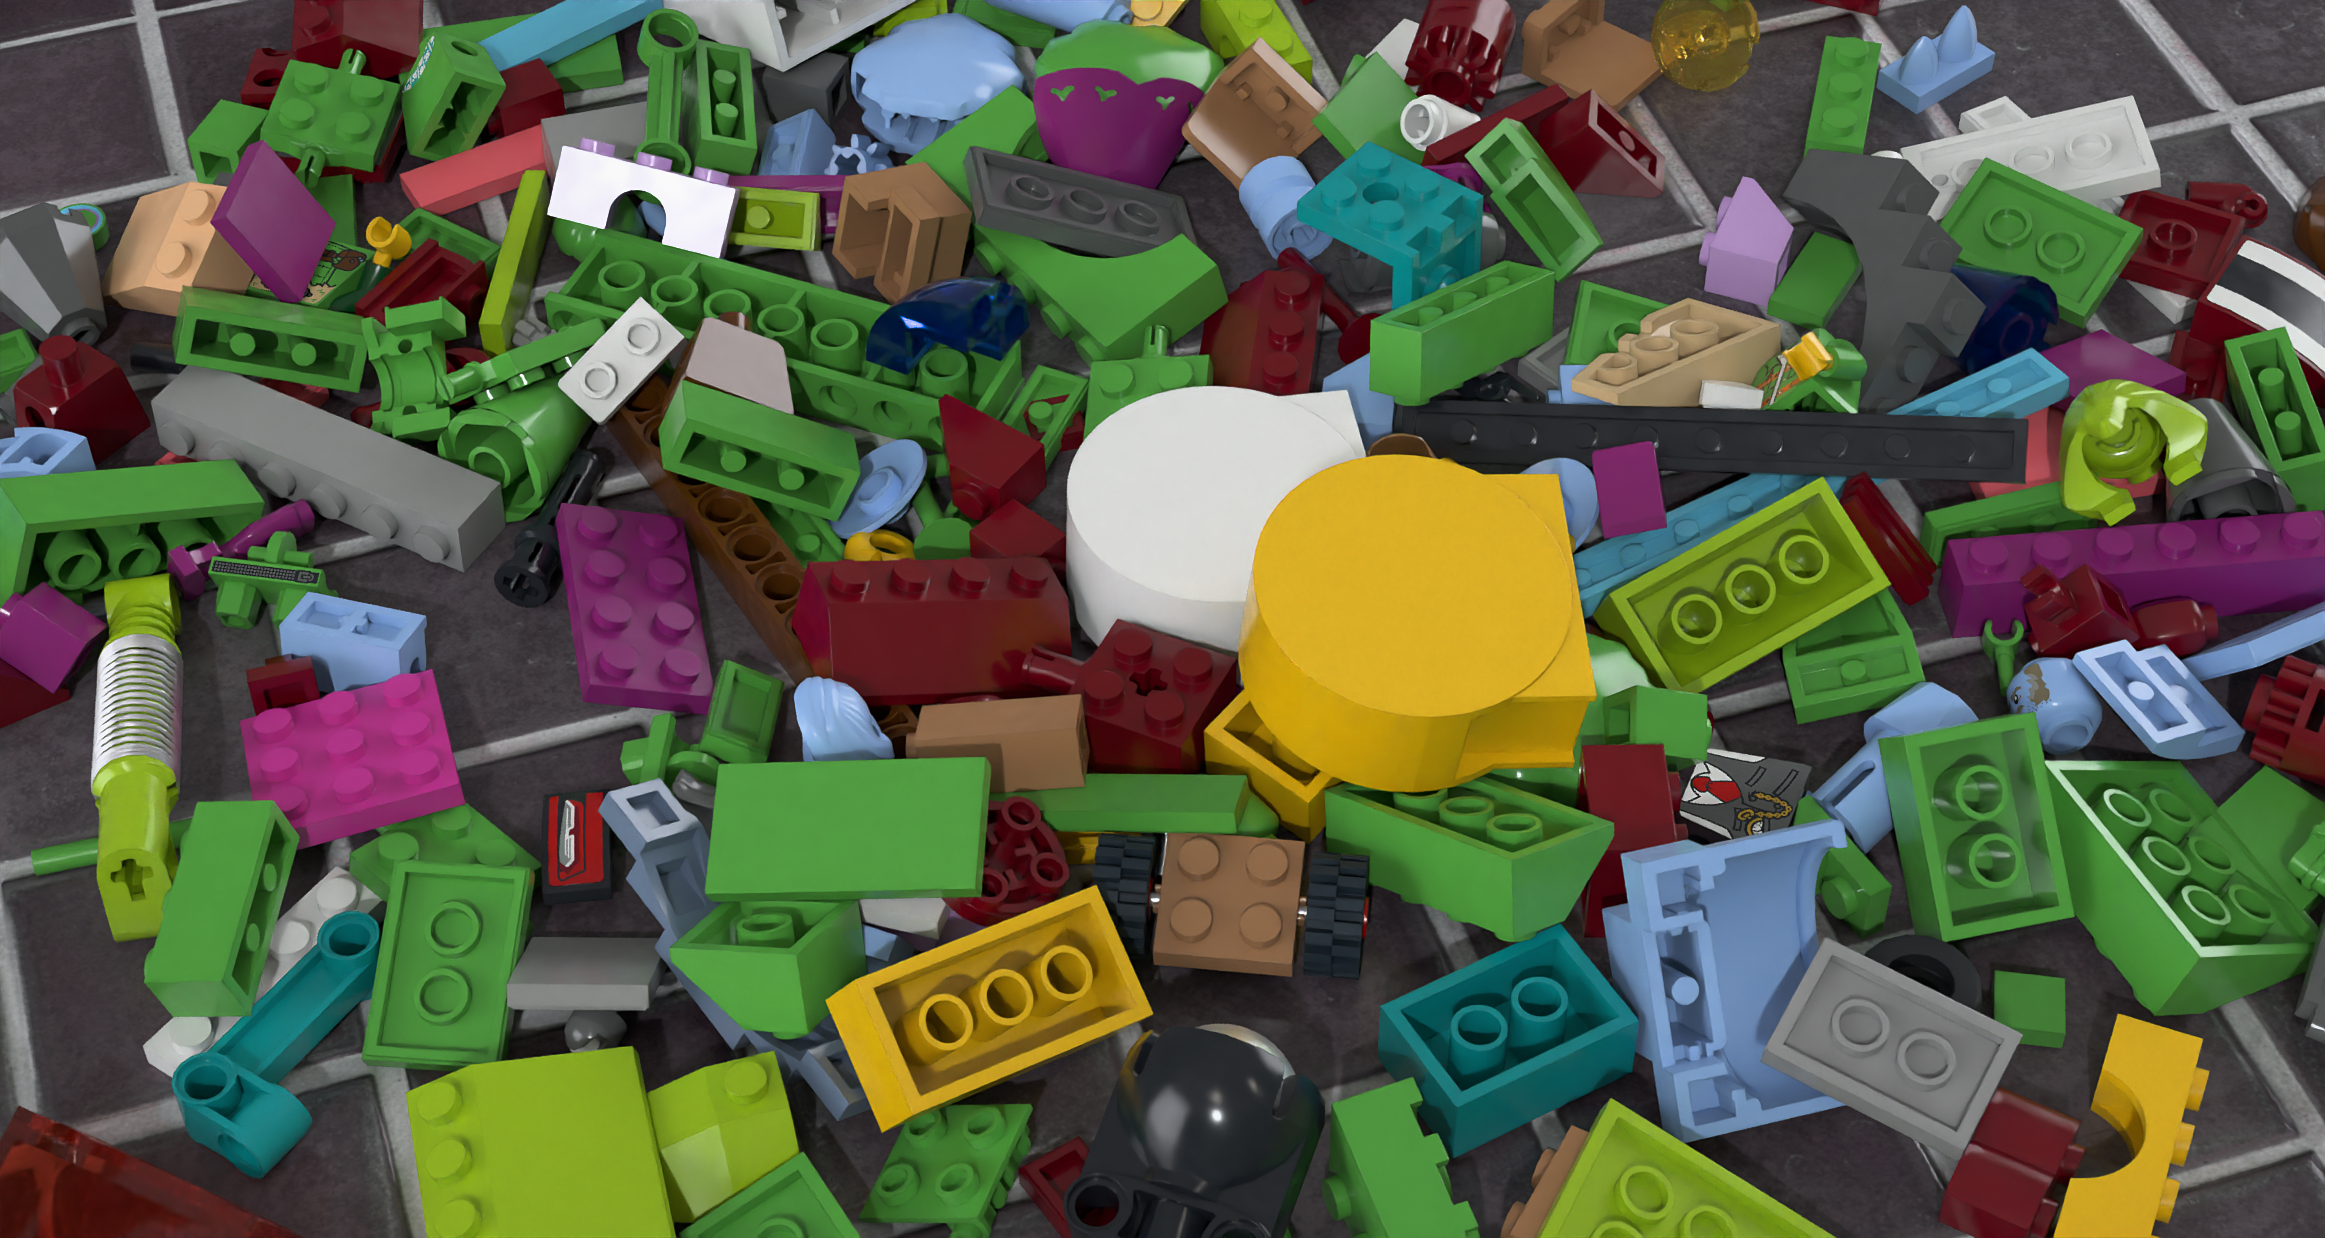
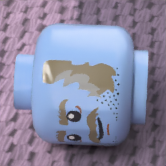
M2042 657L2032 660L2013 677L2006 690L2007 706L2011 714L2036 713L2042 749L2053 755H2066L2082 749L2091 741L2102 721V704L2094 687L2075 667L2072 660L2068 658Z

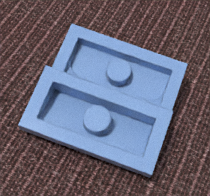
M2124 639L2077 652L2072 660L2075 667L2146 747L2158 756L2188 760L2226 754L2237 750L2246 733L2165 644L2137 652Z

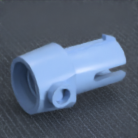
M1919 682L1865 722L1864 737L1867 744L1817 791L1812 793L1808 790L1805 797L1811 795L1831 819L1842 821L1845 834L1848 837L1852 835L1853 843L1865 855L1894 828L1878 739L1979 719L1958 695L1933 682Z

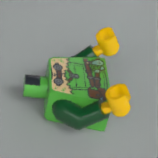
M376 217L369 223L366 230V239L370 245L377 249L376 251L329 239L302 300L294 304L356 315L354 305L394 270L389 267L392 259H399L410 250L412 242L409 233L399 224H396L392 230L391 224L383 217ZM254 273L244 296L279 301Z

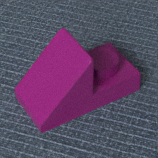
M1644 441L1594 451L1592 463L1604 539L1667 528L1666 495L1662 474L1658 470L1653 443L1651 441Z

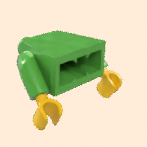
M1815 328L1806 331L1801 339L1766 362L1759 369L1751 386L1764 391L1761 410L1858 413L1861 380L1867 372L1868 365L1865 358L1853 344L1844 339H1835L1825 329Z

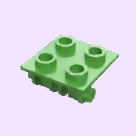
M1031 1104L948 1105L905 1123L866 1201L859 1220L861 1223H946L952 1231L950 1238H989L992 1233L991 1226L997 1215L994 1209L1002 1208L1008 1198L1007 1191L1012 1189L1016 1181L1015 1174L1023 1157L1027 1156L1030 1151L1031 1141L1028 1138L1030 1130L1026 1123L1033 1107Z

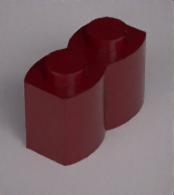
M1999 1086L1948 1184L1938 1222L1974 1238H2047L2061 1202L2051 1197L2058 1183L2068 1187L2070 1178L2077 1177L2087 1152V1148L2076 1144L2082 1121Z

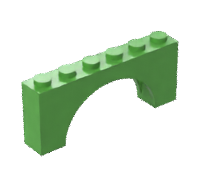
M1013 84L905 162L906 165L926 162L972 211L967 243L974 248V253L981 265L992 276L1001 273L1007 279V284L1012 293L1022 305L1029 307L1034 304L1040 310L1046 325L1058 338L1062 339L1067 335L1074 341L1077 352L1090 368L1093 361L1126 360L1141 357L1143 354L1144 329L1152 325L1154 332L1156 331V325L1168 329V348L1229 302L1218 265L1182 233L1165 244L1146 252L1117 258H1092L1061 251L1039 239L977 225L963 164L969 146H978L1044 163L1049 159L1039 136L1033 102Z

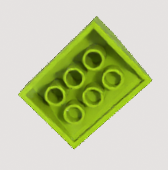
M633 1046L473 1064L405 1092L427 1238H676L638 1052Z

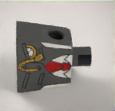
M1708 749L1707 761L1696 765L1690 781L1680 779L1681 805L1679 813H1674L1675 824H1686L1688 840L1702 846L1791 827L1794 825L1798 802L1805 797L1808 791L1812 766Z

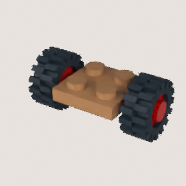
M1101 833L1095 852V865H1093L1092 886L1097 885L1130 960H1147L1150 950V937H1152L1153 917L1156 913L1158 915L1153 946L1154 965L1292 977L1297 926H1305L1306 920L1303 957L1304 975L1359 980L1363 939H1366L1369 913V897H1367L1369 856L1314 851L1307 906V897L1301 896L1305 841L1211 833H1168L1162 883L1157 884V838Z

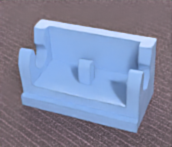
M308 591L279 625L282 655L291 653L292 660L311 656L319 691L327 693L351 691L385 682L399 674H414L426 669L424 629L427 627V619L425 615Z

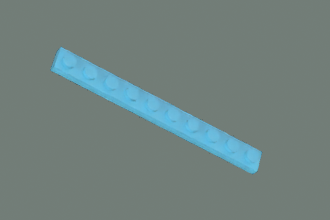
M2029 348L1886 414L2022 419L2069 397V377L2035 349ZM1751 474L1667 512V528L1613 537L1573 555L1583 618L1592 616L1611 592L1820 477ZM1824 477L1839 501L1846 481L1850 478ZM1872 479V481L1875 483V485H1878V484H1880V483H1882V482H1884V481H1886V480H1889V479Z

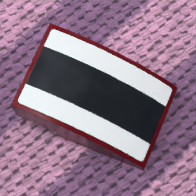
M2243 234L2198 299L2189 336L2225 350L2224 341L2285 326L2315 404L2325 409V276L2279 249Z

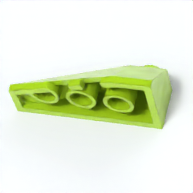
M775 1051L706 1066L646 1093L673 1225L674 1222L695 1223L800 1154L791 1110Z

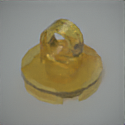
M1664 0L1654 17L1651 42L1654 59L1664 75L1682 88L1707 92L1727 88L1745 75L1751 64H1748L1747 61L1751 56L1753 44H1759L1760 29L1757 12L1749 0Z

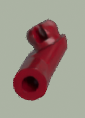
M2188 181L2186 184L2184 200L2246 218L2243 229L2256 228L2267 219L2268 202L2266 198L2246 184Z

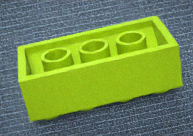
M1822 476L1611 592L1594 612L1593 617L1609 640L1622 643L1630 651L1633 659L1645 669L1649 682L1654 687L1700 694L1887 589L1891 583Z

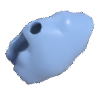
M945 13L906 21L890 30L887 37L871 43L856 53L851 69L852 94L858 105L865 111L862 115L864 127L882 143L889 144L891 146L890 150L898 153H907L912 156L1012 84L1026 95L1027 79L1015 65V47L1008 40L972 18L959 13Z

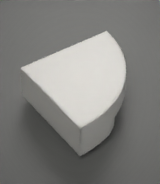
M1703 380L1699 404L1703 408L1761 410L1764 391L1745 383Z

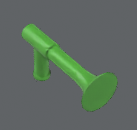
M944 453L927 456L925 475L917 491L910 499L923 526L914 543L913 552L915 560L971 557L969 531L973 528L968 522L959 518H945L930 488L929 479L948 476Z

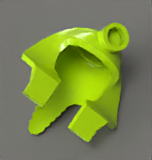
M2111 379L2087 386L2072 401L2066 411L2062 425L2058 463L2059 491L2064 507L2077 514L2106 521L2110 527L2136 511L2133 498L2128 489L2118 488L2105 483L2099 477L2105 479L2127 478L2132 485L2146 481L2161 469L2162 462L2159 456L2165 443H2167L2163 469L2169 481L2177 486L2201 472L2203 469L2200 464L2205 452L2208 432L2206 417L2190 404L2168 393L2138 382Z

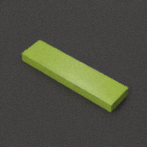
M525 170V174H522L480 317L479 328L483 349L490 359L516 347L512 341V337L516 332L514 326L519 320L524 318L552 219L551 215H547L550 205V194L546 171Z

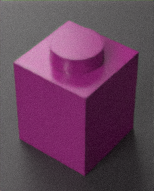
M42 582L25 596H21L17 592L13 593L1 607L0 658L54 694L78 673L108 625L45 582Z

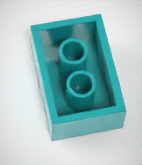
M1558 923L1537 933L1530 940L1517 942L1381 1005L1377 1058L1395 1082L1414 1077L1423 1098L1422 1105L1418 1106L1417 1111L1432 1132H1438L1444 1148L1454 1159L1633 1071L1639 1020L1562 924Z

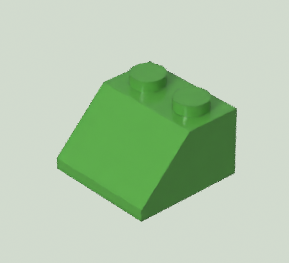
M858 899L722 902L669 947L671 962L743 1030L772 1032L773 1036L779 1039L800 1038L813 1032L815 1027L830 1013L825 1000L855 979L868 975Z

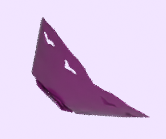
M1070 68L1057 70L1035 80L1033 105L1039 136L1047 157L1054 165L1155 190L1186 140L1182 134V126L1189 118L1188 102H1191L1194 109L1204 94L1195 85L1171 77H1160L1138 85L1119 71L1107 68ZM1067 86H1074V90L1067 95L1064 101L1056 94L1051 93L1052 88L1062 91ZM1099 86L1103 91L1115 90L1116 95L1110 96L1102 102L1095 87ZM1161 96L1167 100L1169 97L1174 96V100L1163 110L1162 105L1156 101V97Z

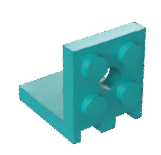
M1368 141L1297 201V220L1393 267L1392 311L1480 272L1484 196Z

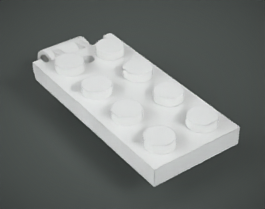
M2133 95L1900 148L1899 154L1889 150L1871 154L1872 156L1907 159L1940 192L1927 214L1938 224L1941 223L1986 157L2086 203L2161 187L2160 168Z

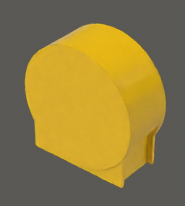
M1393 454L1358 458L1336 464L1309 477L1291 490L1275 507L1260 533L1255 549L1238 642L1239 667L1245 690L1256 713L1272 734L1296 756L1330 776L1355 785L1391 792H1424L1450 788L1472 781L1493 769L1573 768L1575 763L1573 749L1589 702L1596 701L1597 692L1558 474H1481L1464 466L1436 458Z

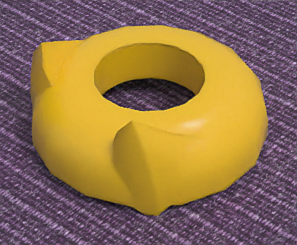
M876 529L871 533L857 532L847 540L843 551L844 559L854 561L915 559L913 552L914 544L909 539L884 529ZM875 547L889 549L895 552L896 554H888L880 551L879 549H876Z

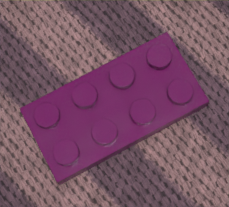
M561 503L555 523L558 532L560 556L583 702L707 715L714 687L682 518L608 509L599 506Z

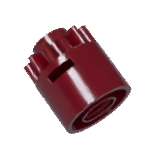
M1429 0L1405 62L1408 71L1404 82L1409 86L1419 85L1416 91L1418 97L1430 94L1464 110L1467 104H1469L1476 112L1483 111L1486 99H1493L1495 97L1516 35V18L1509 4L1505 0Z
M2287 655L2277 678L2264 673L2260 675L2248 704L2241 729L2256 734L2249 759L2324 787L2325 666L2321 664L2316 665Z

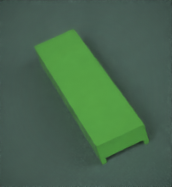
M598 228L595 231L596 245L559 293L549 291L544 297L548 325L551 331L554 329L558 332L563 326H574L593 317H599L604 322L608 331L642 297L678 330L687 342H689L703 318L713 317L717 319L725 312H740L750 319L752 324L751 332L774 340L784 348L794 411L896 440H913L921 447L942 453L944 452L938 404L940 398L948 394L1002 422L1025 386V378H1022L1020 340L705 254L673 247L609 228ZM665 361L655 372L673 376L675 369Z

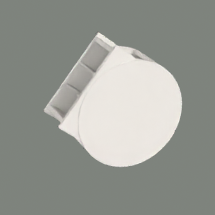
M1189 387L1170 390L1140 399L1123 407L1100 423L1087 436L1078 449L1071 464L1067 482V595L1077 621L1092 641L1099 647L1115 621L1120 619L1237 658L1236 684L1245 688L1239 667V634L1255 549L1268 517L1278 503L1304 480L1336 464L1366 457L1348 391L1339 390L1275 396L1236 387Z

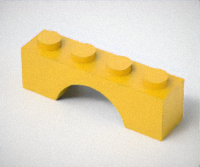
M2118 1013L2090 1110L2105 1119L2118 1131L2127 1144L2132 1161L2122 1169L2105 1176L2070 1178L2053 1238H2160L2151 1235L2154 1222L2157 1220L2169 1223L2180 1186V1181L2167 1178L2170 1164L2180 1167L2184 1166L2195 1125L2182 1122L2185 1108L2198 1112L2210 1072L2196 1067L2203 1042L2202 1038Z

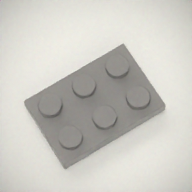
M1825 937L1764 1048L1760 1062L1959 1162L2023 1034Z

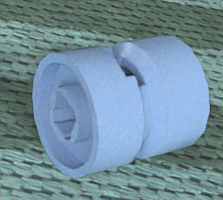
M1289 156L1268 158L1255 165L1243 178L1239 187V200L1255 228L1259 229L1258 233L1274 259L1277 260L1279 254L1284 249L1294 247L1309 261L1321 254L1331 244L1333 237L1297 220V201L1316 185L1303 163Z

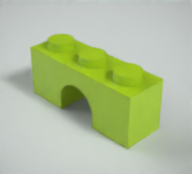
M1200 0V28L1214 51L1223 59L1238 56L1257 38L1261 37L1312 86L1313 59L1275 0Z

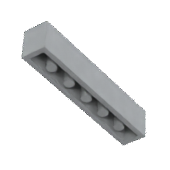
M188 365L151 401L160 445L167 448L170 452L179 456H187L199 462L234 459L252 484L267 490L270 494L279 498H287L294 502L304 499L311 509L317 511L322 516L328 519H337L368 532L378 540L389 541L416 552L428 561L439 562L464 573L506 527L500 482L232 372Z

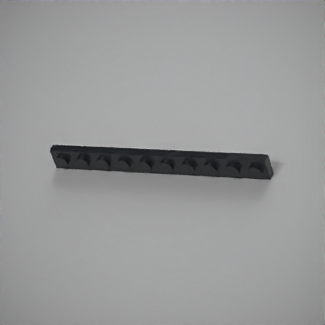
M1430 400L1429 403L1421 406L1403 405L1401 433L1421 437L1437 459L1451 458L1458 464L1532 466L1548 459L1569 458L1581 462L1587 468H1593L1592 454L1596 450L1651 441L1655 448L1659 471L1852 478L1865 471L1871 479L2026 484L2029 420L2015 418Z

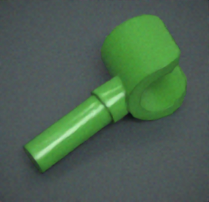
M1990 619L1985 623L1981 646L1985 654L1997 662L2000 694L2007 697L2006 690L2015 676L2014 660L2021 644L2024 628L2019 620L2014 619L2011 627L2012 639L2000 640L1992 633V620Z

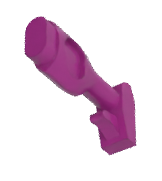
M300 499L249 524L231 540L219 547L213 541L202 548L187 552L184 546L180 545L168 551L167 573H172L176 588L184 599L191 602L205 591V582L212 579L208 571L213 556L248 560L249 548L251 546L267 547L270 537L276 531L291 532L294 534L295 539L298 540L302 535L314 529V514L308 503L304 499Z

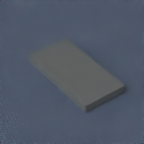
M969 146L963 164L976 222L979 226L1115 258L1154 249L1181 233L1198 247L1182 196L978 146Z

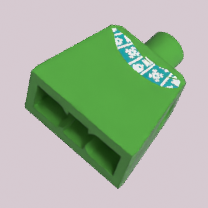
M439 31L431 33L420 43V54L404 81L400 93L409 154L435 162L473 148L506 89L502 76L483 46Z

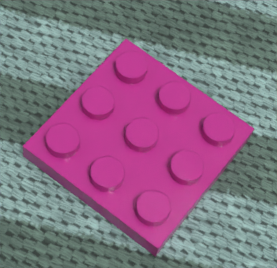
M432 669L414 674H399L385 682L351 691L332 692L318 700L284 709H269L258 716L240 720L253 801H275L300 836L297 850L466 804L439 690Z

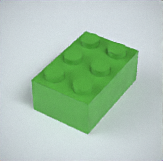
M2035 712L2003 715L1878 739L1915 935L1931 936L1940 941L1948 942L2075 917Z

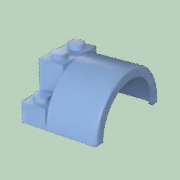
M1824 819L1704 846L1687 839L1621 854L1628 903L1602 909L1613 986L1617 994L1639 1020L1635 1052L1653 1063L1662 1129L1683 1143L1845 1106V1104L1760 1062L1764 1048L1819 950L1815 919L1817 874L1823 857L1831 848L1847 847L1845 828L1842 821Z

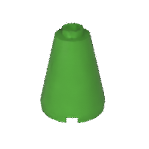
M564 373L550 376L459 412L448 422L447 429L439 437L437 444L439 458L501 483L505 522L524 520L540 508L593 421L589 415L559 388L558 382L565 375Z

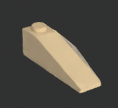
M1687 298L1648 314L1640 321L1641 332L1638 335L1626 333L1618 340L1617 353L1601 354L1572 378L1571 391L1618 406L1703 408L1699 404L1703 380L1730 381L1752 385L1759 369L1770 359L1781 353V324Z

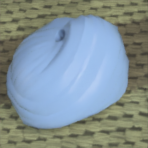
M820 676L806 678L798 685L794 693L797 722L803 737L804 762L893 759L895 757L891 740L881 732L877 722L870 714L866 702L854 688L846 683L837 682L831 678L823 679Z

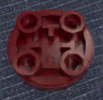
M1020 796L1010 797L1005 802L989 800L981 897L942 898L953 911L975 924L990 927L1058 899L1068 880L1069 867L1059 839L1052 829L1041 820L1040 809L1034 802Z

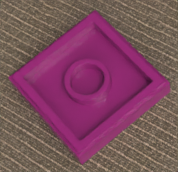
M264 139L247 146L210 221L211 225L279 301L290 304L302 300L336 226V222Z
M2102 329L2039 352V354L2069 377V397L2052 404L2064 412L2067 411L2072 401L2087 386L2111 379L2138 382L2172 396L2185 392L2186 372Z

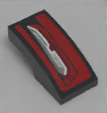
M610 788L543 795L542 894L544 905L612 899L614 861L611 845L612 829L598 812L605 796L610 792Z

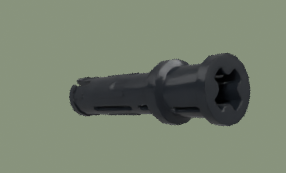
M585 450L573 453L569 459L568 466L555 489L550 494L536 522L523 527L514 540L515 553L511 560L502 563L494 576V584L498 592L506 600L525 608L538 607L545 602L551 591L549 582L554 572L562 569L558 532L555 523L561 503L588 505L607 471L604 461L598 455ZM529 577V586L523 589L522 585L526 578Z

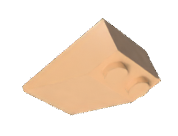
M190 181L141 196L102 280L101 288L104 305L177 317L182 285L245 295L254 272L210 223L227 187Z

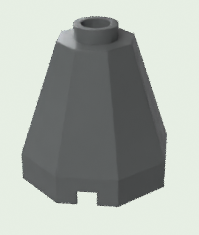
M43 202L1 218L0 311L42 342L52 336L67 335L76 342L83 341L92 346L106 329L107 321L91 227L82 212L68 208L70 215L62 214L57 205Z

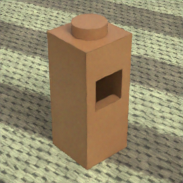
M1081 694L922 706L916 732L907 733V759L986 757L991 764L989 794L1085 787L1090 749Z

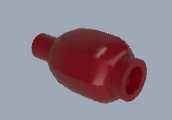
M2180 597L2145 603L2130 610L2141 637L2130 644L2137 652L2165 644L2177 658L2197 654L2204 648L2205 643L2216 642L2219 639L2218 620L2212 603L2199 605L2197 601L2191 598Z

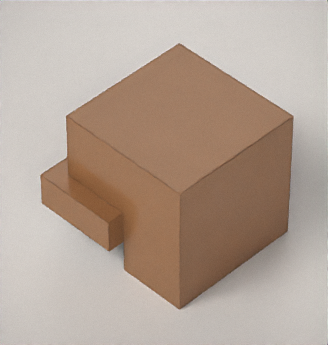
M926 162L845 176L832 254L854 279L875 275L873 285L892 306L922 313L926 295L958 288L972 211Z

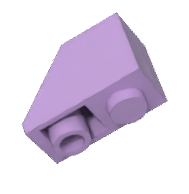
M1743 176L1733 198L1724 196L1720 204L1715 226L1717 232L1708 231L1706 233L1700 250L1699 265L1707 267L1704 291L1768 307L1769 298L1788 271L1794 228L1755 179Z

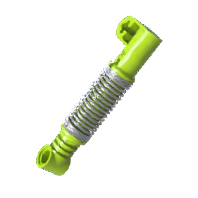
M172 573L105 582L104 586L109 640L105 643L100 653L97 665L91 793L96 800L95 805L99 810L97 883L116 943L158 936L163 919L162 906L164 896L172 888L179 865L169 829V814L178 801L180 793L183 660L182 654L175 643V635L181 634L182 622L178 592Z

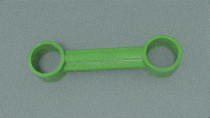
M664 8L652 11L643 22L637 44V52L642 62L649 67L645 138L636 148L632 161L636 162L638 152L653 154L673 160L671 171L689 175L691 159L687 151L678 144L683 70L692 61L699 32L695 22L678 10ZM668 35L680 41L683 46L677 48L667 47L658 43L652 36ZM633 191L635 195L648 203L662 205L656 196L647 191Z

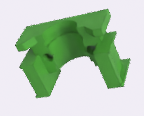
M442 296L436 301L390 309L386 306V327L373 317L361 319L362 333L368 347L369 361L377 372L381 387V406L378 411H372L373 423L370 429L412 447L417 443L439 440L440 435L447 429L448 422L458 413L449 407V401L444 400L439 395L436 381L439 376L447 375L445 341L466 337L465 315Z

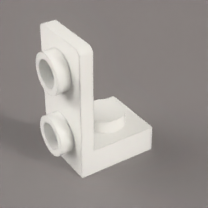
M640 297L559 380L558 386L597 424L603 425L665 361L676 369L679 357L688 342L678 330Z

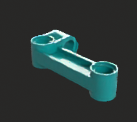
M345 911L325 921L318 931L317 944L253 1006L251 1016H243L207 1052L190 1056L173 1073L171 1084L188 1135L195 1142L226 1158L237 1169L254 1179H262L309 1131L313 1121L305 1106L292 1093L277 1084L359 1002L372 998L382 938L377 921L373 917L360 911Z

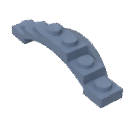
M660 778L608 792L598 812L636 860L626 880L665 929L654 948L730 1048L734 1051L753 1044L760 1054L775 1051L784 1086L805 1079L837 1121L872 1109L831 1013L815 1027L813 1032L795 1039H779L774 1037L772 1032L743 1030L671 962L669 947L722 903L712 902L705 895L710 839L697 817L681 806Z

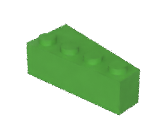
M234 459L1 478L0 609L13 593L17 592L21 596H25L42 582H45L77 605L83 604L82 595L103 589L105 582L151 576L153 573L167 569L168 551L180 545H183L187 552L202 548L215 541L218 547L225 544L249 524L261 519L265 501Z
M1414 1077L1331 1104L1329 1176L1321 1181L1326 1207L1335 1221L1344 1219L1352 1235L1351 1238H1480L1479 1226L1468 1201L1453 1205L1451 1184L1445 1165L1449 1162V1157L1438 1132L1424 1137L1419 1127L1417 1110L1418 1106L1422 1105L1423 1098Z

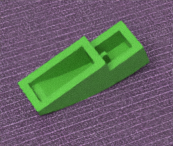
M1506 117L1464 155L1493 191L1490 197L1545 267L1548 270L1555 271L1557 282L1563 283L1604 246L1601 237L1581 203L1523 123Z

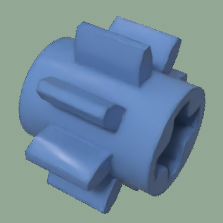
M853 134L851 147L832 146L834 155L829 167L824 169V174L856 175L896 167L893 166L892 161L887 156L891 146L879 142L871 144L869 136Z

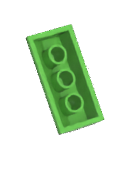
M1484 776L1454 787L1424 792H1391L1371 789L1349 782L1324 790L1327 852L1369 856L1368 885L1380 886L1400 894L1401 899L1405 902L1425 904L1445 912L1450 920L1464 923L1470 922L1494 932L1496 938L1509 942L1530 940L1536 936L1537 931L1565 921L1614 837V823Z

